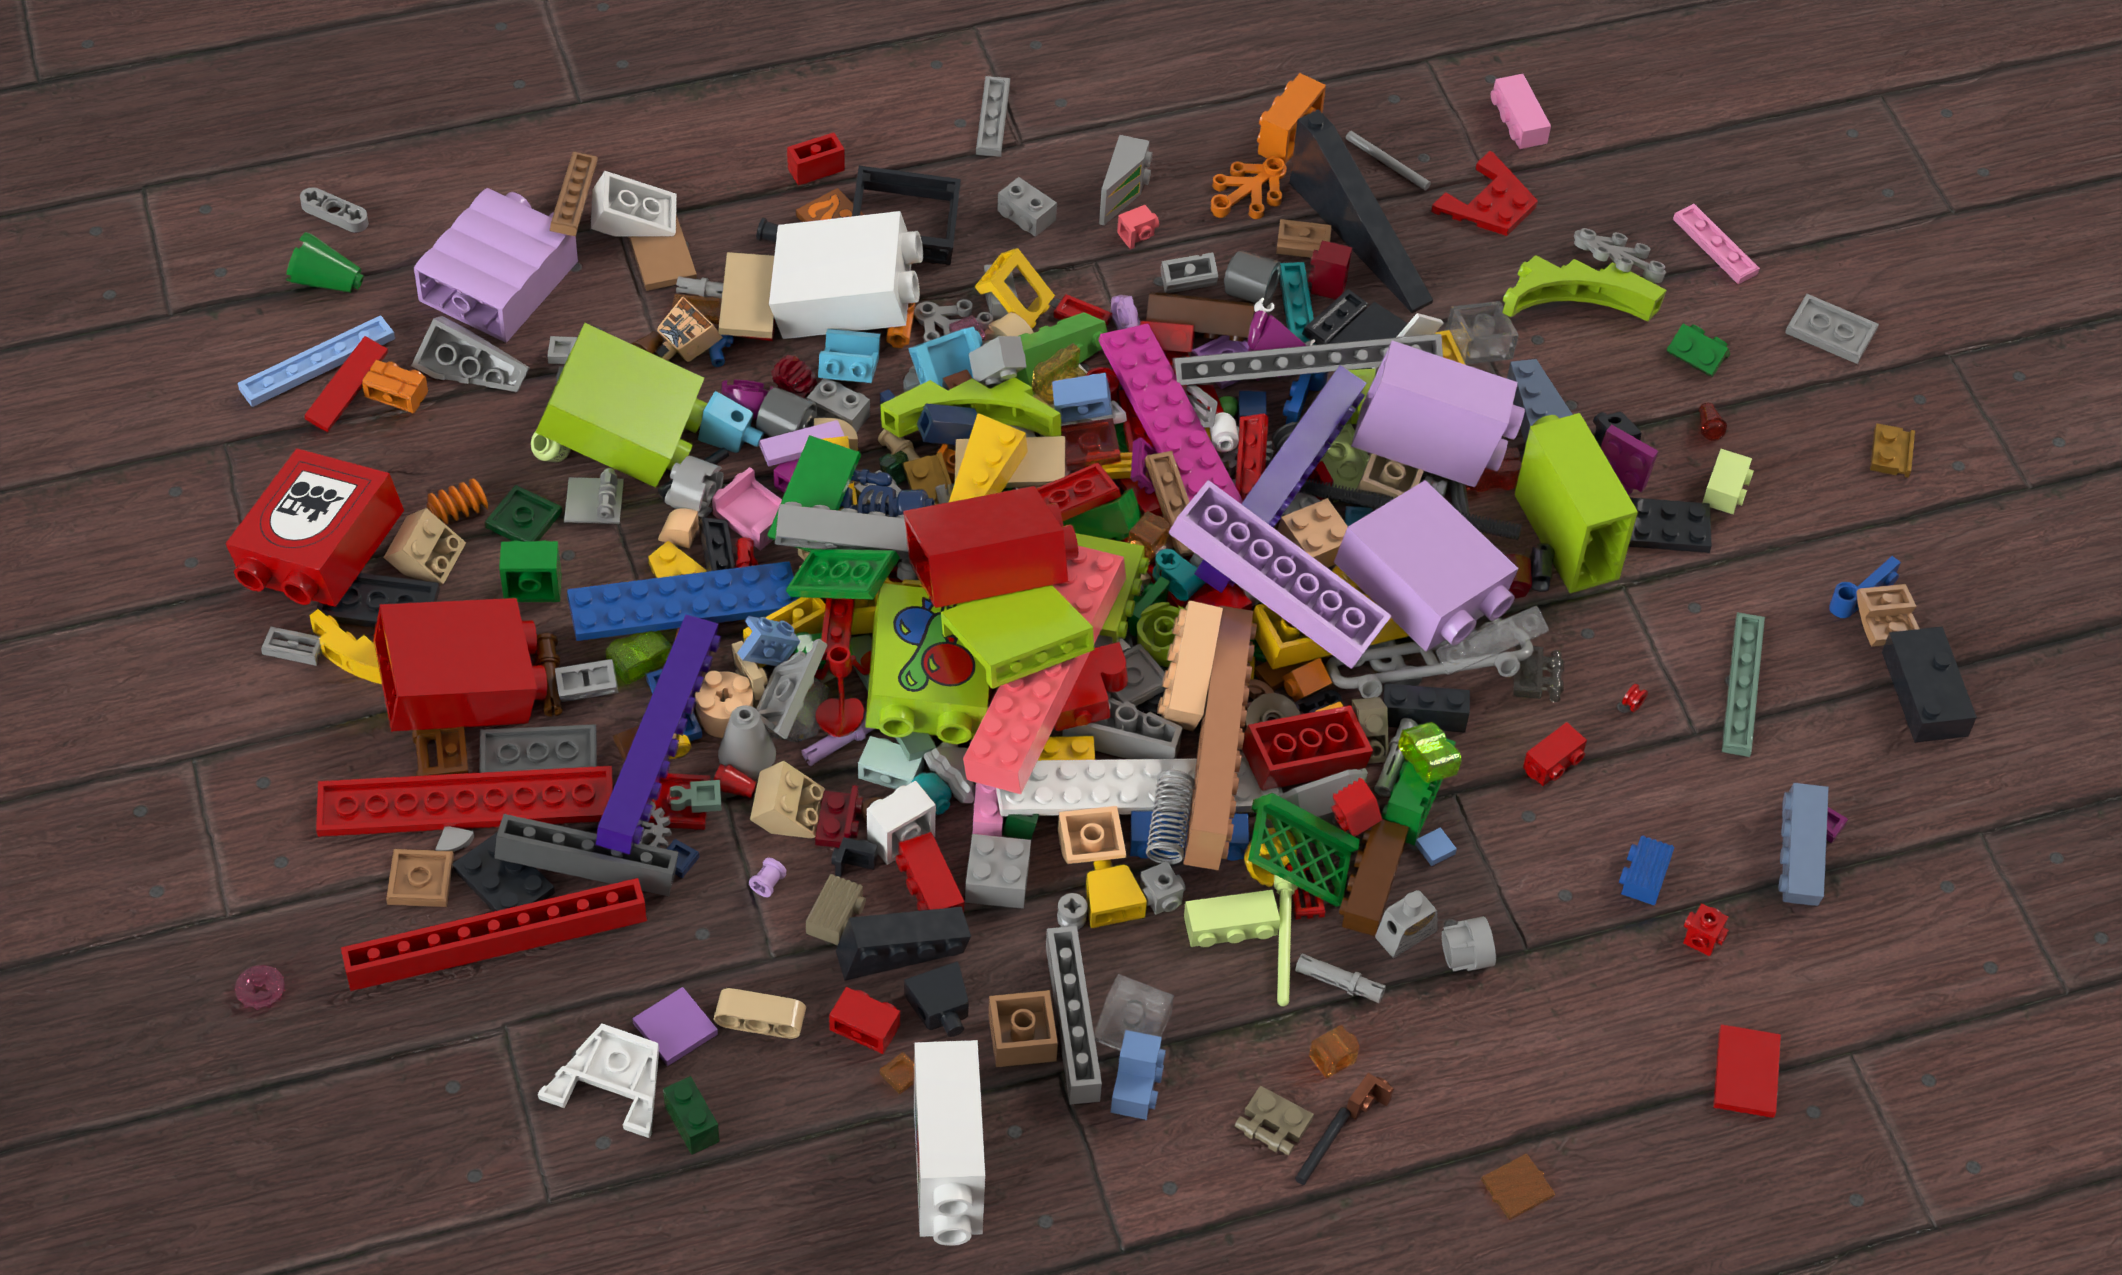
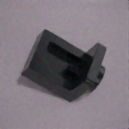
M843 837L840 848L835 847L832 854L831 864L835 865V876L842 877L846 864L874 870L877 863V844H872L867 840H854Z

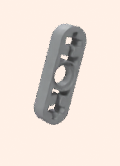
M307 188L301 192L300 201L305 212L350 232H361L368 227L367 212L364 208L318 188ZM332 207L341 208L337 213L328 212V209Z

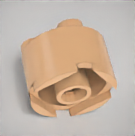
M708 672L705 675L700 692H695L697 720L704 727V731L714 737L723 738L734 709L743 705L754 707L753 691L749 679L733 672Z

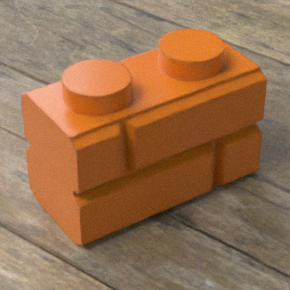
M376 360L362 383L365 397L411 413L416 412L420 402L423 401L428 393L426 376L417 370L408 371L402 369L393 362L385 363Z

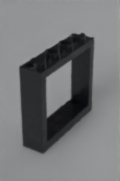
M859 165L852 217L860 216L864 190L950 201L946 239L927 236L920 237L923 248L922 261L951 265L961 179Z

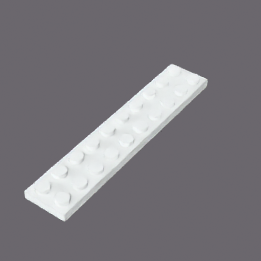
M1241 758L1239 773L1234 772L1237 773V778H1239L1237 794L1232 795L1235 796L1234 801H1236L1235 813L1254 812L1251 810L1254 799L1270 793L1279 796L1283 792L1281 787L1261 791L1247 759ZM1197 759L1037 761L1022 794L996 788L1000 816H1008V814H1021L1025 816H1033V814H1039V816L1059 815V812L1110 806H1117L1118 814H1131V811H1153L1157 776L1163 771L1178 770L1194 778ZM1167 775V776L1161 777V780H1162L1163 778H1168V777H1178V778L1186 779V778H1184V777L1177 776V775ZM1180 780L1162 781L1164 783H1178L1183 784L1185 786L1190 785ZM1169 791L1164 792L1168 795H1178L1182 797L1187 796L1185 794L1172 793ZM1169 797L1164 798L1165 800H1173L1181 803L1186 802L1182 799H1172ZM1163 803V805H1165V806H1173V807H1178V808H1186L1185 806H1182V805H1172V804H1169V803ZM1162 809L1164 812H1182L1173 811L1169 809Z

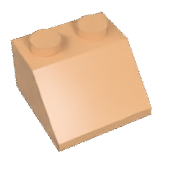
M1117 806L1059 812L1058 835L1062 856L1067 864L1126 858Z

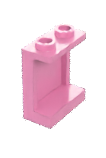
M749 467L743 473L737 474L733 481L725 488L719 489L712 498L713 515L720 520H727L728 527L743 538H751L754 541V546L761 551L773 541L767 535L782 499L756 481L755 471Z

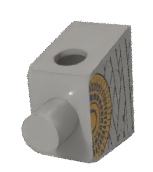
M1416 890L1408 893L1405 898L1386 909L1375 938L1395 958L1437 931V910L1421 891Z

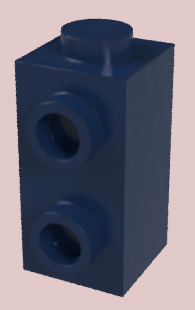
M926 403L917 426L924 442L956 446V439L970 438L977 412L975 408Z

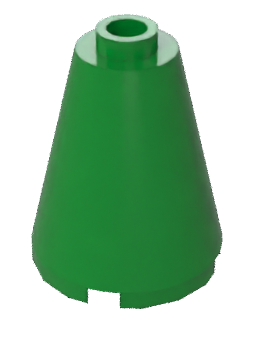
M305 232L299 239L304 242L302 247H295L289 261L286 273L289 277L286 278V281L350 293L354 289L359 290L364 279V275L361 274V268L313 234Z

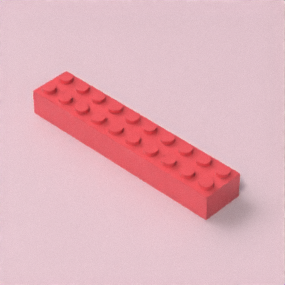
M1078 546V558L1067 560L1069 582L1052 586L1093 626L1095 644L1126 580L1124 557ZM1090 652L999 686L963 758L967 780L1022 794Z

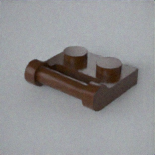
M464 726L414 730L412 732V740L416 744L418 770L416 776L469 773ZM431 740H436L438 767H430L428 742Z

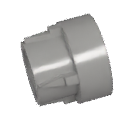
M1484 916L1457 921V925L1443 927L1444 930L1441 935L1442 946L1450 969H1453V971L1462 969L1472 971L1495 966L1496 952L1489 923Z

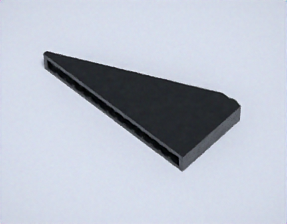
M1319 109L1299 118L1296 128L1290 185L1328 225H1331V228L1349 247H1352L1354 253L1411 313L1432 304L1433 298L1335 126Z

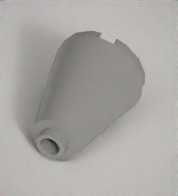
M743 705L737 707L731 713L718 750L720 764L725 766L730 764L752 780L759 778L760 771L771 767L775 763L776 749L759 712L754 707Z

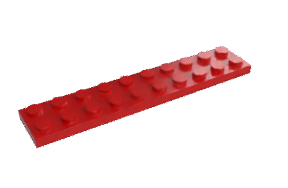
M612 766L318 781L316 832L318 837L433 831L444 830V827L448 826L460 829L500 827L504 814L548 824L600 822L613 791Z

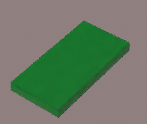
M809 435L780 504L797 502L802 507L813 508L815 505H824L829 507L830 510L838 511L861 457L860 452ZM778 511L767 535L773 540L776 537ZM795 547L807 552L812 550L811 548Z
M812 549L788 585L786 592L790 597L874 599L900 557L895 550Z

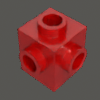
M1701 903L1696 913L1691 911L1686 919L1684 928L1688 930L1683 944L1711 956L1716 945L1722 946L1729 930L1725 928L1728 916L1722 914L1716 908L1708 907Z

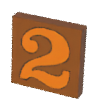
M836 188L796 209V217L801 222L852 217L853 203Z

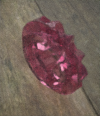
M258 965L245 970L239 976L235 985L238 1000L246 1008L249 1006L254 1007L257 1011L260 1007L267 1006L271 1008L272 1003L276 1000L281 1001V995L285 991L284 979L281 973L267 965ZM265 984L267 991H259L256 994L254 986L261 987Z

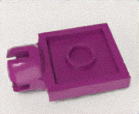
M1611 424L1606 430L1601 450L1627 494L1630 496L1633 489L1642 492L1649 481L1658 451Z

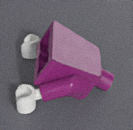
M1264 298L1256 302L1254 306L1255 314L1250 324L1247 341L1248 351L1310 346L1315 342V340L1306 343L1302 342L1273 315L1270 314L1268 316L1267 314L1274 309L1273 303L1264 308L1262 304Z

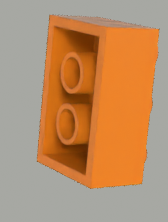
M1301 73L1293 81L1290 80L1284 93L1281 96L1278 95L1274 99L1269 111H1264L1260 117L1259 125H1261V130L1257 138L1259 155L1265 158L1279 157L1285 164L1293 156L1298 119L1318 109L1323 112L1325 84Z

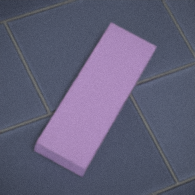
M838 420L760 440V448L768 467L799 459L809 435L820 439L844 436Z

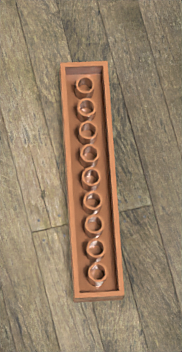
M1219 606L1223 610L1204 714L1201 721L1194 776L1195 783L1184 856V865L1219 870L1221 859H1227L1229 842H1231L1234 824H1232V819L1230 818H1234L1236 801H1234L1235 796L1232 795L1237 794L1239 784L1237 773L1234 772L1239 773L1242 755H1240L1239 750H1242L1244 733L1240 727L1245 726L1247 710L1242 705H1247L1249 688H1247L1248 684L1245 683L1250 682L1252 666L1247 661L1252 662L1254 645L1253 641L1250 640L1255 639L1257 623H1252L1253 611Z

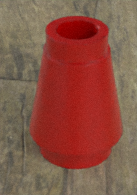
M720 764L713 779L720 780L721 792L747 796L749 798L752 797L757 786L756 781L730 764L727 766Z

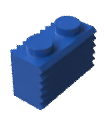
M1641 836L1638 845H1631L1627 860L1632 862L1630 868L1625 866L1619 880V883L1624 885L1621 894L1655 906L1675 847L1667 843L1663 844L1661 841L1657 842L1656 839L1652 840L1650 837Z

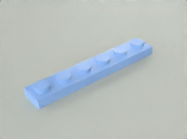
M380 315L239 382V390L251 407H254L344 364L364 336L380 345H384L395 339L394 331Z

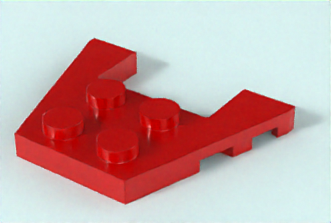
M1489 151L1477 162L1475 170L1493 181L1468 205L1445 192L1432 204L1431 212L1440 215L1441 212L1453 215L1452 219L1460 222L1466 219L1475 222L1476 227L1508 236L1537 208L1538 200L1492 151Z

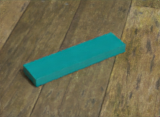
M1304 262L1280 263L1279 280L1287 328L1302 342L1306 343L1311 340L1305 337L1302 332L1304 327L1314 317Z

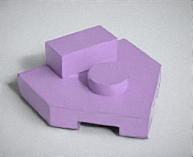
M1118 295L1112 297L1111 313L1117 329L1121 330L1139 326L1140 320L1137 309L1133 304L1132 296Z

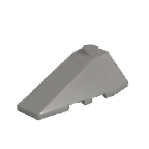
M443 316L433 318L411 365L435 379H446L466 384L471 383L515 392L519 391L530 368L470 330Z

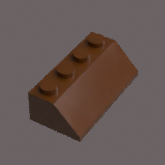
M1151 291L1148 299L1146 321L1194 325V332H1203V337L1218 339L1219 334L1229 335V340L1243 342L1245 337L1248 338L1254 303Z

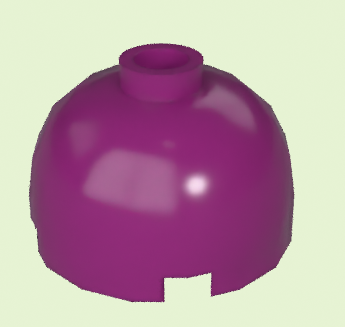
M724 380L721 384L720 394L750 410L753 413L752 420H757L761 404L769 390L764 389V383L734 380L733 385H727V380Z

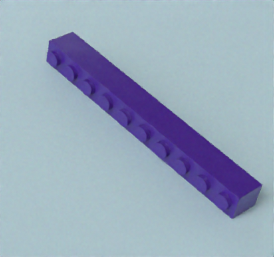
M685 615L598 825L596 845L630 855L634 844H640L644 832V827L641 826L643 821L649 822L653 810V805H650L652 799L657 800L661 791L662 783H659L661 778L666 779L671 763L668 759L670 756L675 757L679 745V740L676 739L678 735H684L688 719H685L686 714H692L696 703L694 694L695 692H700L704 677H702L703 672L708 673L712 664L713 657L710 656L711 652L716 653L721 640V636L717 635L718 623Z

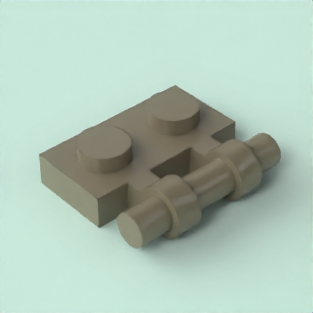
M1260 1086L1245 1108V1115L1252 1118V1120L1249 1121L1240 1116L1235 1127L1242 1130L1244 1136L1252 1140L1256 1138L1268 1144V1149L1276 1153L1281 1151L1289 1156L1295 1145L1286 1141L1287 1137L1299 1143L1312 1122L1314 1114ZM1262 1125H1265L1275 1130L1276 1133L1273 1134L1269 1132L1268 1130L1262 1128Z

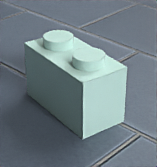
M870 736L858 762V778L896 790L900 786L909 785L917 775L923 772L925 758L909 761L899 744L892 743L885 738L879 739Z

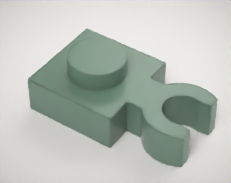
M720 780L690 782L691 789H685L681 786L670 787L671 797H680L678 800H671V810L679 811L686 806H692V813L721 811Z

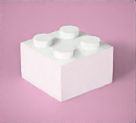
M914 781L907 786H900L893 794L883 800L878 799L867 808V841L877 844V853L887 865L895 861V856L899 855V842L932 832L935 837V803L920 785Z

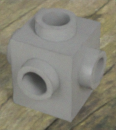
M1168 861L1141 872L1140 889L1146 898V906L1150 905L1155 915L1164 911H1173L1182 904L1185 884L1180 875H1175Z

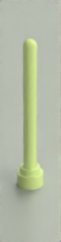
M1274 875V888L1280 895L1277 1002L1280 1006L1284 1007L1289 1003L1291 901L1292 895L1298 886Z

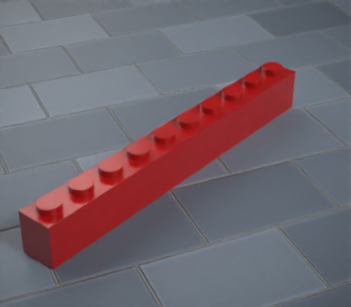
M636 878L341 947L350 991L646 922V907L639 879Z

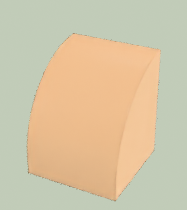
M686 508L673 510L669 514L658 540L662 542L669 541L674 545L690 549L699 529L698 511Z

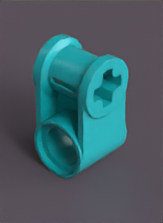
M1163 549L1156 554V566L1152 574L1153 579L1157 581L1162 576L1169 580V591L1177 599L1187 601L1205 585L1206 582L1194 575L1198 567L1190 564L1174 550Z

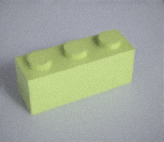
M1273 890L1192 900L1185 903L1184 920L1191 947H1209L1224 942L1239 943L1246 939H1268L1278 935L1280 917Z

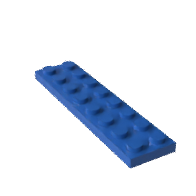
M790 561L567 589V598L576 641L680 628L686 614L714 623L747 619L748 616L756 618L767 617L799 599V597H790L786 592L788 585L794 578Z

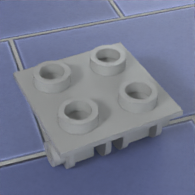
M611 468L605 469L601 473L600 478L569 477L564 522L620 524L624 479H617L615 471Z

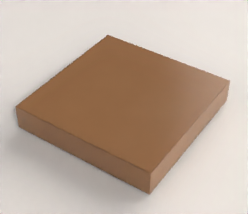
M394 849L386 897L387 905L447 907L452 863L454 860L453 851Z

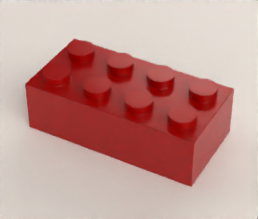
M1351 705L1248 724L1242 746V751L1261 791L1319 780L1346 770L1366 768L1373 752Z

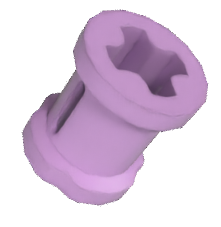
M766 858L759 873L750 878L749 885L757 894L763 897H770L773 893V887L778 880L786 876V869L779 861L773 858Z

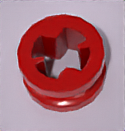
M1638 684L1632 685L1625 694L1622 705H1629L1631 707L1630 710L1636 712L1644 703L1648 691L1645 689L1641 691Z

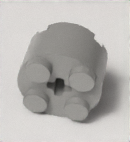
M687 456L681 464L675 463L670 474L673 482L665 496V503L675 509L686 508L698 511V517L706 518L713 509L708 506L714 494L722 488L724 476L723 472L719 471L722 467L693 456Z

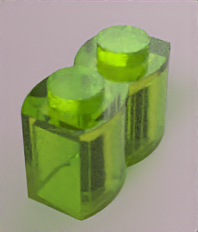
M659 630L635 633L630 637L614 640L606 649V660L612 659L616 674L624 684H629L642 678L649 671H654L664 666L672 646Z
M1428 722L1402 730L1398 742L1399 749L1403 756L1410 763H1413L1416 772L1425 782L1430 783L1457 775L1461 764L1460 752L1451 743L1446 741L1444 732L1436 724Z

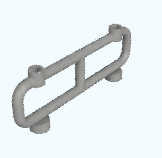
M1487 622L1481 626L1480 631L1470 633L1462 642L1454 646L1447 640H1444L1427 652L1416 642L1367 649L1354 667H1359L1369 660L1421 652L1427 664L1425 666L1347 678L1341 676L1337 668L1345 664L1333 656L1326 663V671L1336 686L1345 689L1358 688L1363 698H1373L1381 694L1382 684L1483 667L1496 666L1500 675L1504 677L1513 676L1519 671V661L1526 660L1532 655L1533 644L1523 630L1513 627L1497 628L1494 623ZM1505 638L1516 639L1522 648L1517 651L1438 663L1432 651L1480 642L1495 645L1500 639Z

